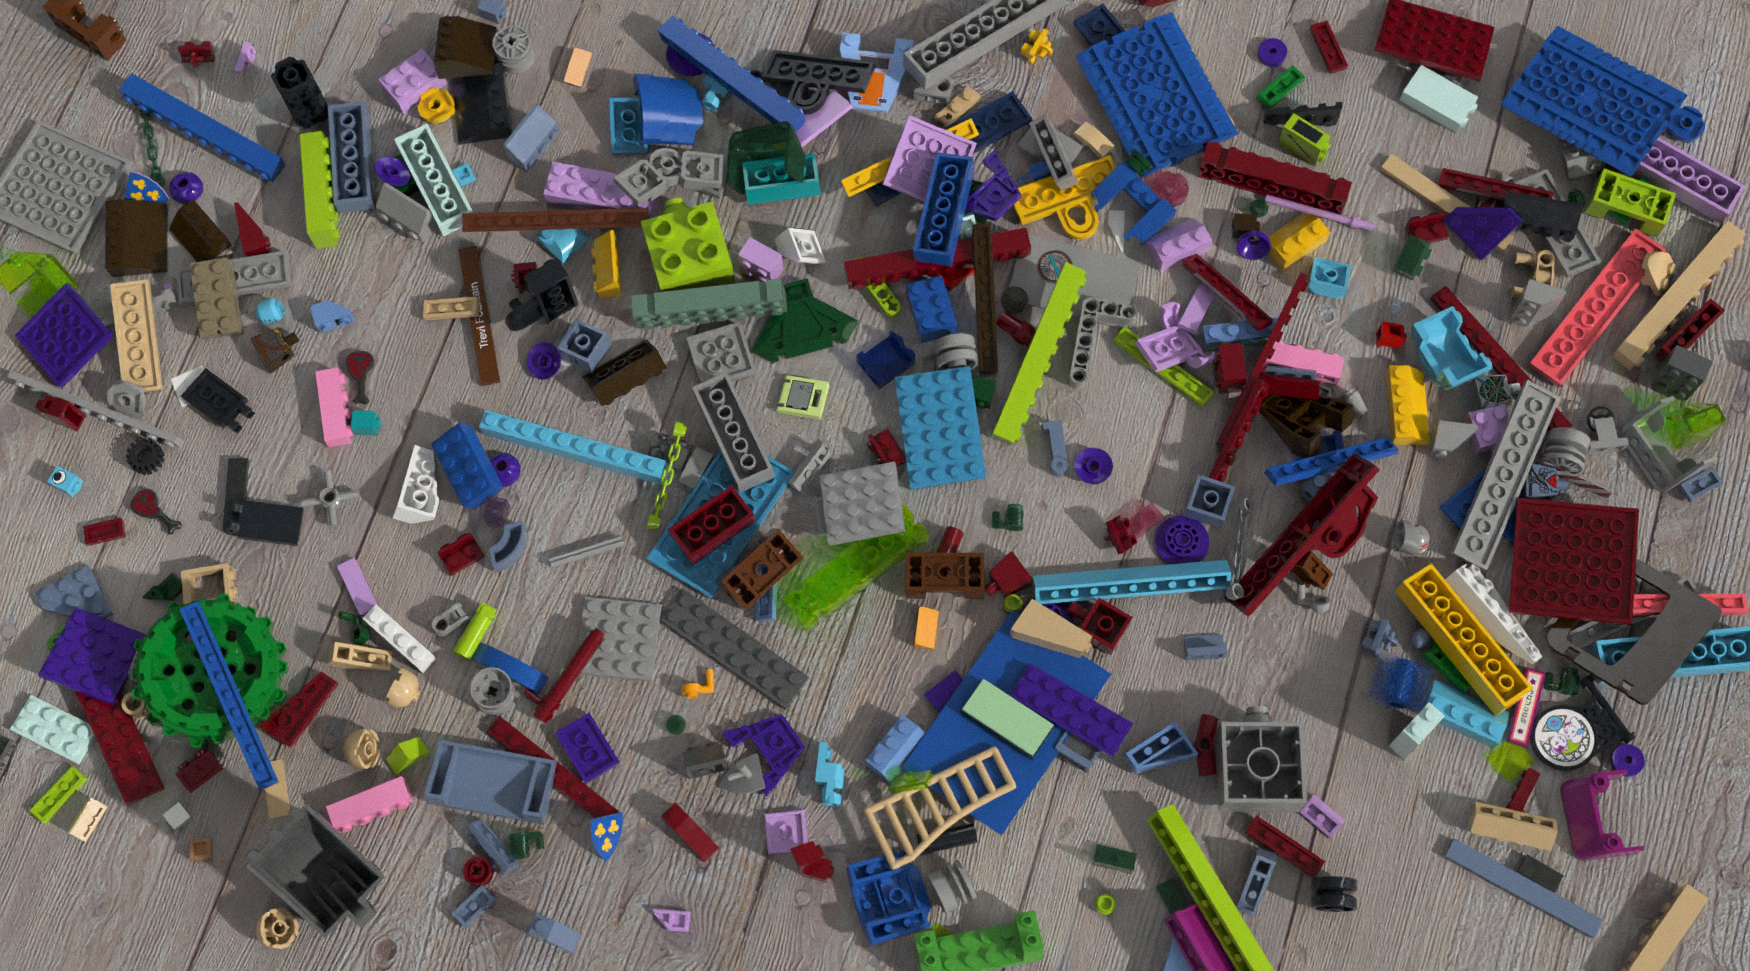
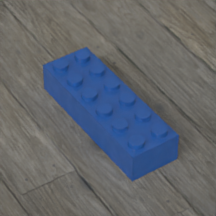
M936 152L913 248L915 261L952 266L975 170L973 157Z

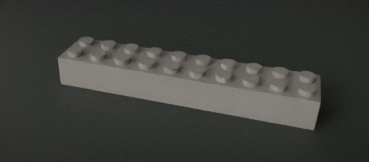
M991 0L904 52L903 66L922 88L926 90L1067 5L1068 0Z

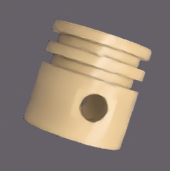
M131 692L125 695L122 700V709L135 719L142 720L147 718L150 711L147 709L145 702L134 700Z

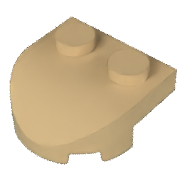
M1660 251L1648 252L1642 263V268L1645 269V276L1641 277L1643 285L1651 287L1655 296L1662 297L1664 291L1669 286V279L1674 274L1676 266L1669 253Z

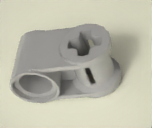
M456 603L435 617L432 621V627L438 637L446 638L456 630L467 625L471 617L465 614L461 603ZM440 624H447L445 629L438 630Z

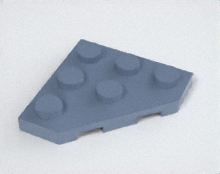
M88 564L35 592L42 609L48 612L70 617L76 607L105 619L114 615Z

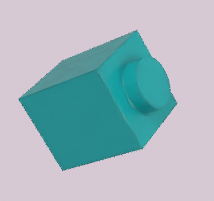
M375 411L352 412L351 430L355 435H378V429H381L382 422Z

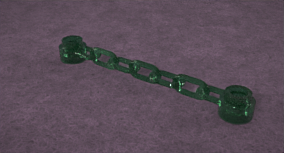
M139 110L140 116L144 119L145 123L143 127L144 137L148 140L149 144L147 147L148 158L152 161L153 165L149 178L155 182L160 180L158 185L162 188L166 181L156 162L158 152L152 141L154 131L148 120L150 113L147 111V114H143ZM146 129L151 131V135L146 134ZM150 150H151V151L154 150L155 156H154V155H152V156L150 155Z

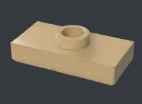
M88 797L67 832L86 842L108 806Z

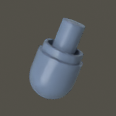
M1424 627L1416 630L1411 638L1412 646L1417 649L1425 647L1430 639V634Z

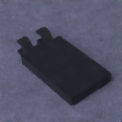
M207 368L181 395L185 401L224 429L228 425L237 433L243 428L235 420L241 412L250 419L256 414L246 405L248 399Z
M246 500L244 506L230 503V514L239 515L238 523L226 521V532L239 533V539L298 546L304 508Z

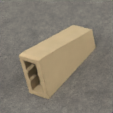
M1031 599L1015 622L1009 635L1014 639L1080 658L1083 653L1087 654L1093 645L1090 643L1092 639L1090 634Z

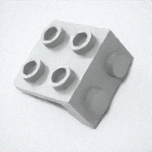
M1567 140L1558 143L1565 159L1568 179L1601 172L1605 169V162L1595 158L1591 153L1584 152L1583 149L1575 147L1574 144L1568 143Z

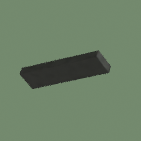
M228 458L223 518L224 533H229L225 529L226 521L238 523L239 515L230 514V503L244 506L246 500L249 469L248 458Z

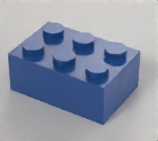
M942 276L906 285V296L921 343L933 341L950 334H957V323Z

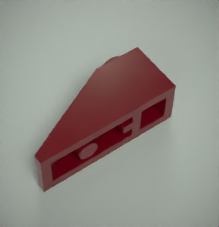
M238 202L234 203L242 248L246 257L270 253L271 241L269 236H265L261 228Z
M676 802L661 816L663 821L704 862L719 849L713 840Z

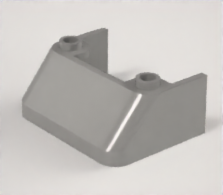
M1674 396L1659 400L1620 430V438H1628L1629 445L1627 449L1654 488L1660 492L1668 491L1685 482L1718 460L1717 457H1713L1698 464L1695 459L1686 458L1679 462L1658 431L1666 424V417L1661 410L1675 400Z

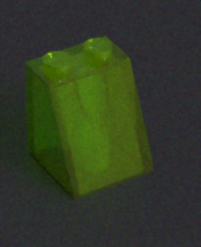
M1694 402L1664 414L1666 417L1664 427L1677 450L1712 437L1727 421L1718 404Z

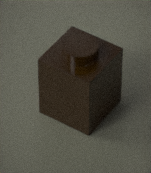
M1234 213L1232 238H1239L1242 234L1252 230H1260L1257 214Z

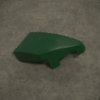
M171 573L158 586L154 585L142 597L148 600L172 601L182 592V581L176 574Z

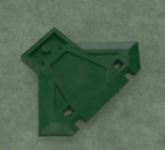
M808 278L784 284L787 312L770 317L751 351L772 363L779 362V355L785 354L786 358L789 359L833 347L832 341L839 339L840 344L847 343L859 321L813 297ZM836 329L837 332L830 334V330ZM779 344H782V345H783V347H780V348H777V349H776V347H775V345H779Z

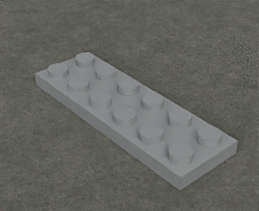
M1548 169L1515 182V184L1554 192L1552 199L1566 201ZM1578 224L1573 240H1562L1554 236L1543 237L1566 278L1601 263L1580 224Z
M287 250L231 259L234 268L237 296L292 287ZM190 266L176 268L179 303L181 305L195 303Z

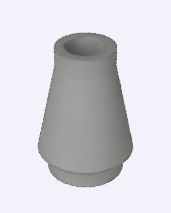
M1354 388L1342 396L1345 402L1354 405L1353 411L1359 417L1368 411L1359 391H1356Z

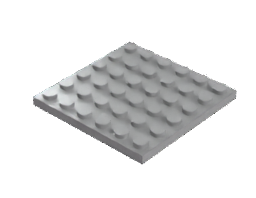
M38 120L0 178V221L76 255L105 210L106 201L112 199L133 164L127 159Z

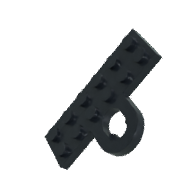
M773 50L762 79L764 82L793 85L788 100L794 107L798 106L802 109L804 115H807L823 107L830 90L864 94L876 66L875 62ZM814 87L818 89L810 99H801L803 91L807 88Z

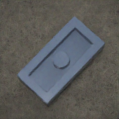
M1712 467L1680 484L1678 487L1690 503L1720 487L1724 482Z
M481 885L451 914L467 929L496 902V899Z

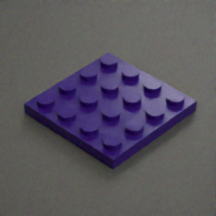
M65 283L15 334L55 384L61 388L114 336L69 283Z
M75 607L38 676L113 706L129 677L128 672L136 653V649L133 647L135 640L144 638L146 634Z

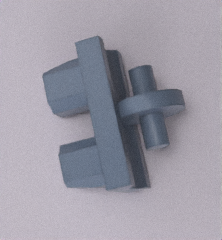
M1383 618L1382 622L1372 620L1369 631L1376 634L1375 639L1366 636L1362 642L1363 648L1370 651L1373 657L1378 658L1382 649L1388 651L1390 646L1396 647L1398 641L1394 638L1396 633L1390 631L1392 627L1388 624V619Z

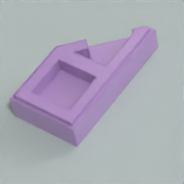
M244 42L234 72L241 73L243 69H248L251 66L256 53L251 43Z
M653 909L652 912L668 931L689 933L690 911Z

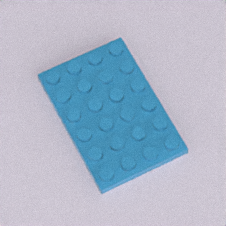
M970 366L895 377L910 489L914 490L987 479Z

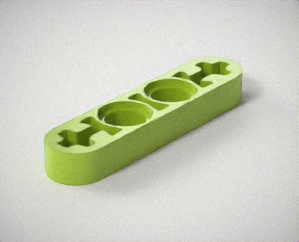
M885 283L879 286H865L886 316L895 318L900 315V302ZM882 290L887 293L885 298H879L876 295L877 292ZM888 301L892 307L896 306V311H889Z

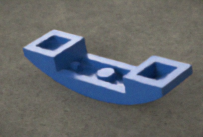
M480 642L471 658L472 661L486 668L492 667L503 670L510 679L537 694H540L549 678L526 663Z

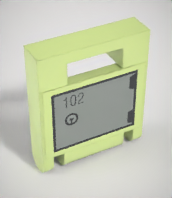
M786 375L784 378L786 382L783 383L778 402L780 406L777 407L776 411L781 414L821 420L829 383ZM815 390L817 394H821L818 407L812 406Z

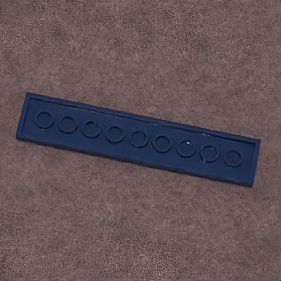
M1011 91L945 127L944 130H948L972 118L979 133L978 136L970 139L977 143L974 154L1032 122V117L1014 91ZM883 181L865 189L875 207L898 196L901 192L882 185Z

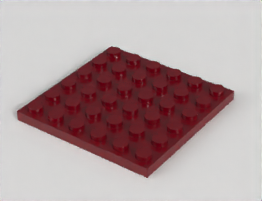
M1517 498L1509 613L1632 625L1639 509Z

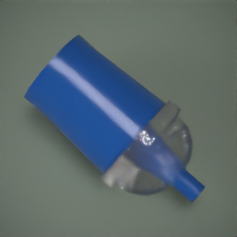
M1043 159L1035 164L1026 166L1021 172V178L1017 179L1018 182L1024 181L1030 184L1050 173L1051 171L1046 160Z

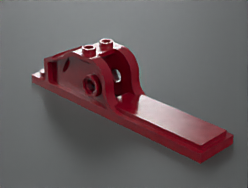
M1353 453L1240 579L1239 584L1244 590L1243 597L1231 600L1225 596L1224 599L1249 617L1308 551L1319 550L1329 558H1339L1345 555L1362 537L1366 527L1365 523L1378 499V496L1367 486L1369 481L1378 473V467ZM1356 507H1358L1359 512L1358 518L1356 514ZM1319 520L1318 527L1313 529L1314 522Z

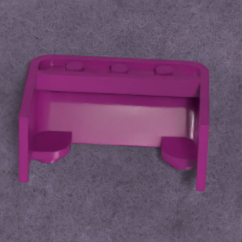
M1627 769L1597 772L1567 780L1561 785L1560 793L1573 854L1577 859L1587 861L1630 856L1645 850L1644 846L1624 848L1622 840L1617 834L1603 832L1596 794L1605 792L1609 787V780L1620 779L1628 773Z

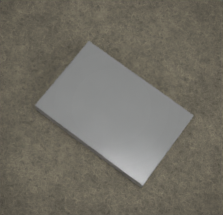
M1030 127L1018 143L1017 148L1034 159L1041 161L1045 158ZM1056 130L1070 164H1072L1083 149V145Z

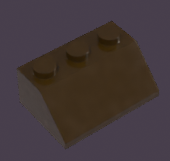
M194 199L178 209L169 227V230L197 262L213 260L232 246L227 237Z

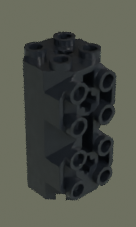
M289 56L277 62L271 78L297 126L309 129L312 125L327 120L329 118L328 104L305 60H296L294 57Z

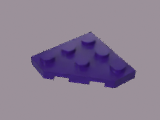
M1456 207L1443 220L1481 261L1523 222L1511 208Z

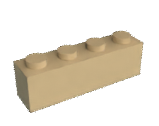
M1475 802L1469 820L1470 833L1478 836L1492 837L1500 841H1510L1518 845H1528L1540 850L1551 851L1558 833L1556 819Z

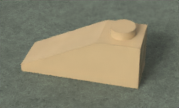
M334 642L328 648L326 665L345 669L390 671L392 651Z

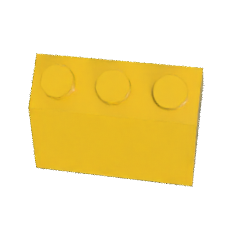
M1304 212L1268 236L1271 242L1269 255L1284 270L1325 243L1330 231L1318 217Z
M610 230L595 239L594 247H591L592 258H595V264H592L593 275H596L597 281L593 282L594 291L598 292L599 298L622 296L619 248L614 230Z

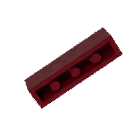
M1710 298L1666 342L1655 357L1663 362L1676 345L1688 350L1719 319L1725 310Z

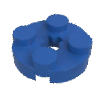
M1690 106L1679 108L1666 127V132L1676 140L1691 143L1699 138L1705 129V122L1702 119L1703 115L1700 111ZM1687 121L1690 127H1685L1682 123Z

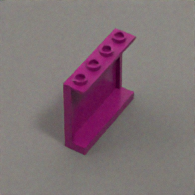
M1197 904L1182 911L1179 910L1164 919L1192 971H1237Z

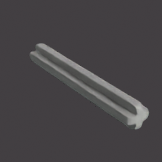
M619 535L549 557V563L554 568L624 545L623 538Z

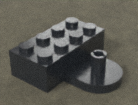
M557 257L546 261L543 266L529 271L524 276L532 298L524 303H521L519 298L512 299L508 304L512 311L507 315L505 324L510 331L522 330L541 318H544L548 324L579 305L569 275Z

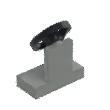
M1597 406L1588 413L1587 425L1592 431L1596 432L1597 441H1590L1586 455L1621 452L1629 445L1628 438L1617 437L1614 414L1609 408ZM1598 409H1606L1609 411L1605 415H1593V412H1595ZM1590 417L1594 418L1593 423L1595 429H1593L1590 425Z

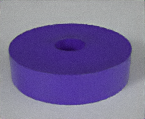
M1266 39L1259 46L1258 59L1268 67L1280 66L1286 59L1287 47L1279 39Z
M1623 744L1614 749L1610 756V763L1614 771L1627 769L1628 773L1623 777H1632L1641 772L1645 759L1638 747L1631 744ZM1625 757L1630 759V764L1625 762Z

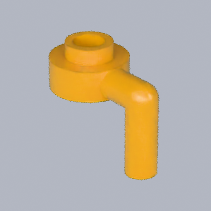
M705 670L706 685L701 686L697 683L684 684L681 686V694L686 696L687 699L697 698V695L701 693H713V670Z

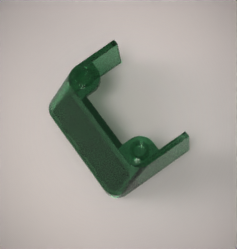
M782 121L733 133L729 139L725 183L741 195H744L745 181L742 162L785 157L784 171L799 183H802L804 179L805 153L794 126L787 121Z

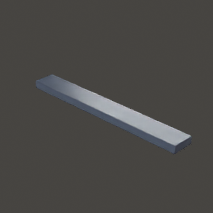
M1454 838L1444 856L1445 858L1592 939L1595 938L1603 919Z

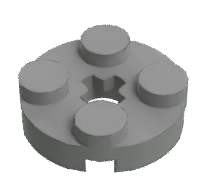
M118 380L107 392L109 405H113L116 409L115 412L128 417L136 416L146 406L144 388L132 382ZM124 396L128 397V398L130 399V401L127 402V401H126V398H123V397H124Z

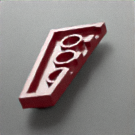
M320 672L295 697L292 696L287 701L288 703L281 709H277L267 721H263L258 727L292 749L339 683L323 672Z

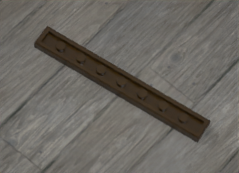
M991 224L972 225L979 374L998 373Z

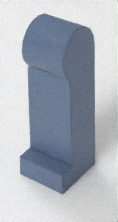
M1062 421L1042 422V435L1048 434L1052 457L1050 471L1054 476L1061 477L1066 473L1068 466Z

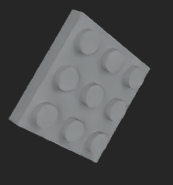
M741 322L686 337L700 383L726 372L731 382L757 374Z

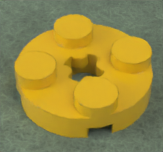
M430 88L420 97L418 112L425 121L432 125L446 121L455 113L454 99L447 90ZM434 103L440 104L437 109H432Z

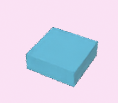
M468 163L452 170L460 187L476 180Z

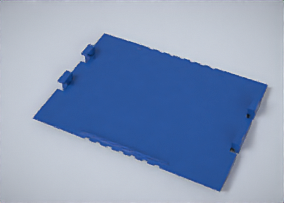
M1173 13L1155 17L1144 22L1140 29L1138 26H1135L1111 37V42L1107 43L1104 40L1075 56L1091 87L1097 93L1096 96L1101 101L1102 107L1105 108L1106 115L1109 116L1110 122L1113 123L1114 130L1117 131L1118 137L1121 138V143L1128 156L1131 155L1133 149H1136L1152 165L1149 170L1143 172V176L1140 178L1170 165L1173 167L1180 164L1185 158L1201 151L1204 153L1208 141L1221 143L1238 135L1219 97H1216L1217 94L1212 89V84L1208 82L1207 75H1204L1203 68L1200 67L1198 59L1196 60L1195 53L1191 51L1192 48Z
M1557 26L1545 40L1540 51H1537L1524 69L1521 78L1519 77L1511 87L1501 106L1533 124L1543 127L1544 130H1549L1553 135H1558L1559 138L1567 140L1568 143L1574 144L1575 147L1583 149L1586 153H1591L1595 158L1631 177L1645 156L1653 148L1663 130L1669 125L1688 95L1650 74H1645L1642 70H1637L1635 66L1628 65L1629 63L1620 61V58L1613 57L1608 52L1605 53L1603 49H1598L1590 42Z

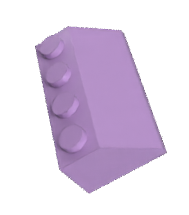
M832 91L828 94L820 110L804 115L806 123L791 138L779 128V132L775 136L787 153L798 151L852 109L853 106L838 92Z

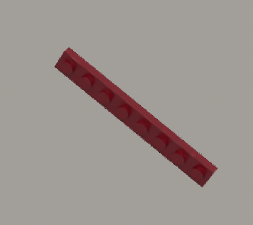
M501 716L487 731L513 753L555 760ZM556 763L553 785L591 816L599 818L620 813V811L560 763Z

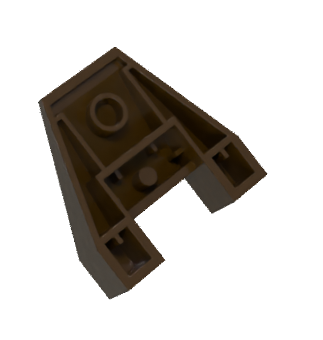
M1270 394L1260 404L1259 412L1289 450L1303 459L1315 456L1320 452L1321 433L1319 431L1327 426L1342 433L1353 422L1354 405L1338 398L1320 395L1319 400Z

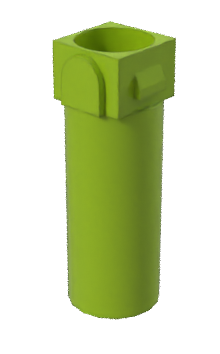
M484 602L481 603L452 650L456 655L468 661L471 659L490 627L492 620L495 619L497 609Z

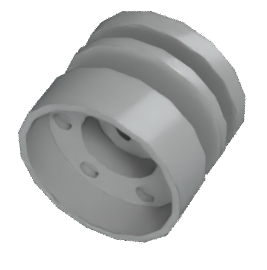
M506 26L495 34L493 48L497 60L503 64L504 70L512 74H520L527 71L535 60V52L528 33L518 26Z
M1553 428L1549 432L1547 439L1548 447L1544 451L1545 455L1542 460L1569 473H1581L1586 460L1585 455L1589 449L1590 437L1572 428Z
M492 667L482 669L475 674L471 681L470 692L475 705L480 711L488 715H498L511 707L515 692L510 677L503 670ZM492 690L496 692L495 697L491 695Z
M959 860L953 862L955 872L949 864L946 865L947 876H944L939 869L927 875L933 893L945 914L958 908L956 898L959 897L964 904L968 903L966 893L971 900L977 898L974 883L968 871L961 865Z

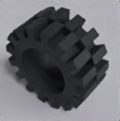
M142 438V441L139 439L135 440L137 443L135 445L131 443L132 449H127L129 454H126V458L128 459L127 463L137 473L146 475L147 472L150 475L152 470L158 471L157 466L162 467L160 462H164L165 459L162 456L165 455L162 448L155 441L149 438L148 440ZM143 451H151L152 457L149 461L145 463L139 461V455Z

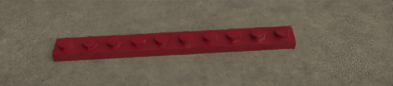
M1302 272L1299 274L1216 442L1217 445L1221 447L1225 445L1258 376H1263L1267 368L1264 364L1267 358L1271 360L1275 349L1272 347L1275 341L1279 343L1283 336L1281 329L1283 325H1288L1292 317L1289 313L1292 308L1296 309L1300 301L1297 297L1300 291H1305L1309 283L1305 281L1308 275Z
M1444 286L1431 296V301L1441 311L1453 306L1461 314L1463 322L1459 330L1462 335L1467 337L1469 343L1479 354L1483 352L1485 357L1490 359L1492 368L1498 375H1506L1508 384L1519 382L1520 387H1522L1523 382L1526 380L1533 382L1447 286ZM1556 407L1547 429L1550 431L1556 427L1571 428L1573 425Z

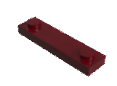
M1257 815L1245 832V834L1311 878L1317 876L1326 862Z

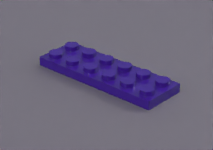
M1031 663L1028 664L1009 695L1044 719L1112 759L1133 726V723Z

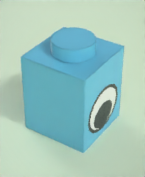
M57 466L47 482L53 488L73 497L81 489L83 481L77 475Z

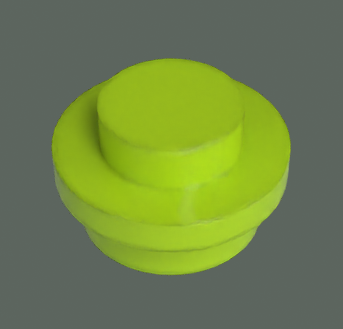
M1008 595L1003 601V607L1008 613H1011L1012 610L1018 613L1022 609L1023 602L1018 595Z
M1108 894L1098 896L1095 901V908L1102 915L1111 914L1115 909V900Z

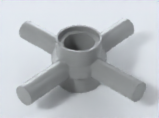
M328 470L324 471L325 488L320 492V497L301 500L302 507L322 504L328 509L330 527L337 526L336 509L340 506L341 500L358 498L360 493L359 490L339 493L336 489H333L332 473ZM329 496H334L332 501L327 502Z

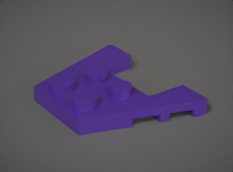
M993 150L982 162L994 174L968 197L965 210L996 222L1022 197L1013 179L1006 171L1004 164L999 159L997 152Z
M783 714L723 732L732 748H735L748 738H752L771 766L772 770L763 776L765 788L761 790L766 797L769 796L805 749L804 744Z

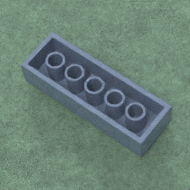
M364 101L329 105L328 116L334 205L339 213L376 209L369 110Z

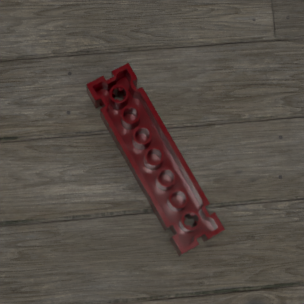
M1209 141L1198 177L1210 181L1212 179L1218 180L1219 183L1263 196L1271 195L1340 215L1345 207L1352 182L1340 177L1335 180L1324 172L1319 173L1307 167H1297L1292 163H1283L1271 157L1265 158L1258 156L1254 152L1241 151L1236 147L1222 148L1220 143Z

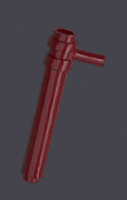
M596 627L590 631L550 691L544 694L542 698L530 689L525 690L524 696L537 704L533 714L536 718L544 723L552 719L554 716L553 712L559 709L561 706L560 702L605 639L604 632Z

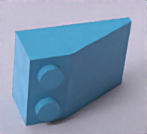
M639 97L609 98L611 153H648V144H641L639 126L642 117Z

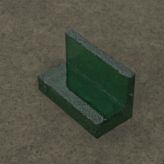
M1097 844L1092 865L1132 874L1135 869L1134 864L1137 853Z

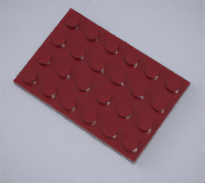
M1389 0L1374 51L1480 82L1495 27L1403 0Z

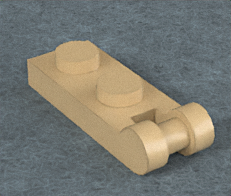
M967 85L942 111L935 115L934 120L937 123H941L943 128L962 119L981 100V95Z

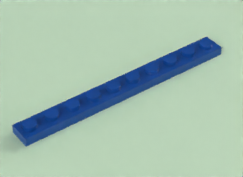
M197 601L181 608L180 612L259 791L279 783L200 602Z

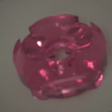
M1163 172L1155 178L1151 190L1161 199L1167 200L1173 207H1177L1186 200L1189 184L1186 178L1179 173ZM1167 186L1170 188L1174 187L1172 193L1167 192Z

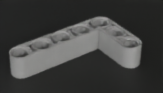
M1088 297L1084 300L1069 376V384L1072 388L1080 389L1086 383L1097 321L1129 326L1134 323L1137 309L1134 305L1095 297ZM1086 306H1093L1095 310L1090 311L1086 309ZM1111 309L1114 313L1107 314L1104 310ZM1129 312L1132 314V316L1125 317L1123 313ZM1090 323L1092 327L1085 328L1083 324ZM1085 340L1089 344L1083 346L1080 344V341ZM1084 358L1086 362L1079 363L1076 359ZM1075 375H1079L1083 379L1081 381H1076L1073 377Z

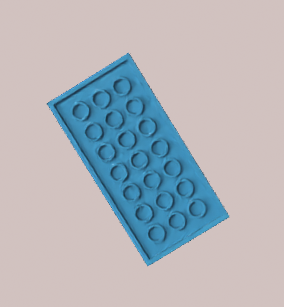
M719 451L647 557V561L708 598L713 599L720 588L715 580L729 567L733 568L788 486V481L795 472L767 456L773 468L775 478L739 493ZM732 485L753 512L756 522L692 566L670 537L668 529Z

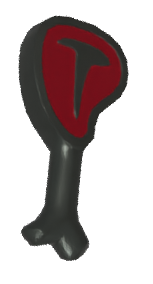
M355 351L346 358L348 372L357 382V396L353 399V403L367 405L369 399L365 395V381L367 373L374 365V358L370 352Z
M143 489L132 499L130 507L136 514L147 519L158 518L168 527L169 535L182 527L180 521H172L163 513L162 509L158 506L157 494L153 490Z

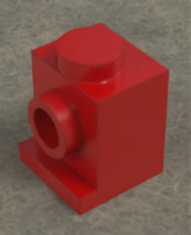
M1382 321L1376 331V347L1380 348L1382 345L1400 349L1401 345L1405 344L1407 334L1404 333V325Z

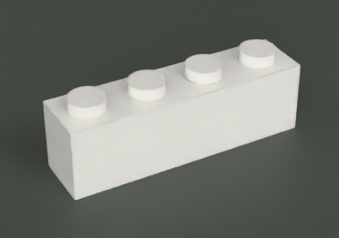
M377 604L362 618L421 673H424L437 660L430 651Z

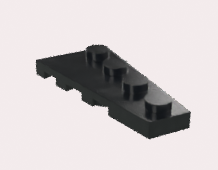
M1335 102V106H1326V103H1322L1314 108L1300 105L1291 110V107L1265 109L1263 124L1271 126L1286 124L1294 113L1312 125L1330 127L1337 124L1342 111V102Z

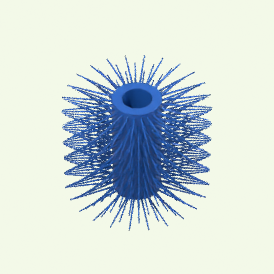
M1385 657L1386 665H1383L1384 658H1380L1383 659L1381 660L1383 663L1377 666L1382 668L1375 670L1378 672H1374L1378 674L1374 675L1378 677L1376 680L1377 684L1371 685L1373 687L1369 688L1373 690L1369 691L1376 693V700L1382 699L1378 702H1385L1389 707L1402 710L1403 708L1409 710L1414 708L1415 710V707H1417L1416 711H1418V706L1426 703L1422 701L1426 699L1421 697L1427 695L1423 694L1425 690H1429L1427 688L1424 689V683L1430 681L1424 680L1425 677L1429 680L1432 679L1427 678L1431 677L1429 675L1424 676L1426 672L1424 670L1430 668H1418L1425 665H1416L1412 660H1407L1403 657L1399 659L1396 657V659L1392 658L1391 660Z

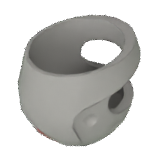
M1400 520L1396 525L1394 533L1395 546L1406 554L1419 555L1428 548L1430 535L1422 525L1416 524L1413 526L1408 520ZM1403 527L1405 528V537H1404V540L1402 539V529H1403Z

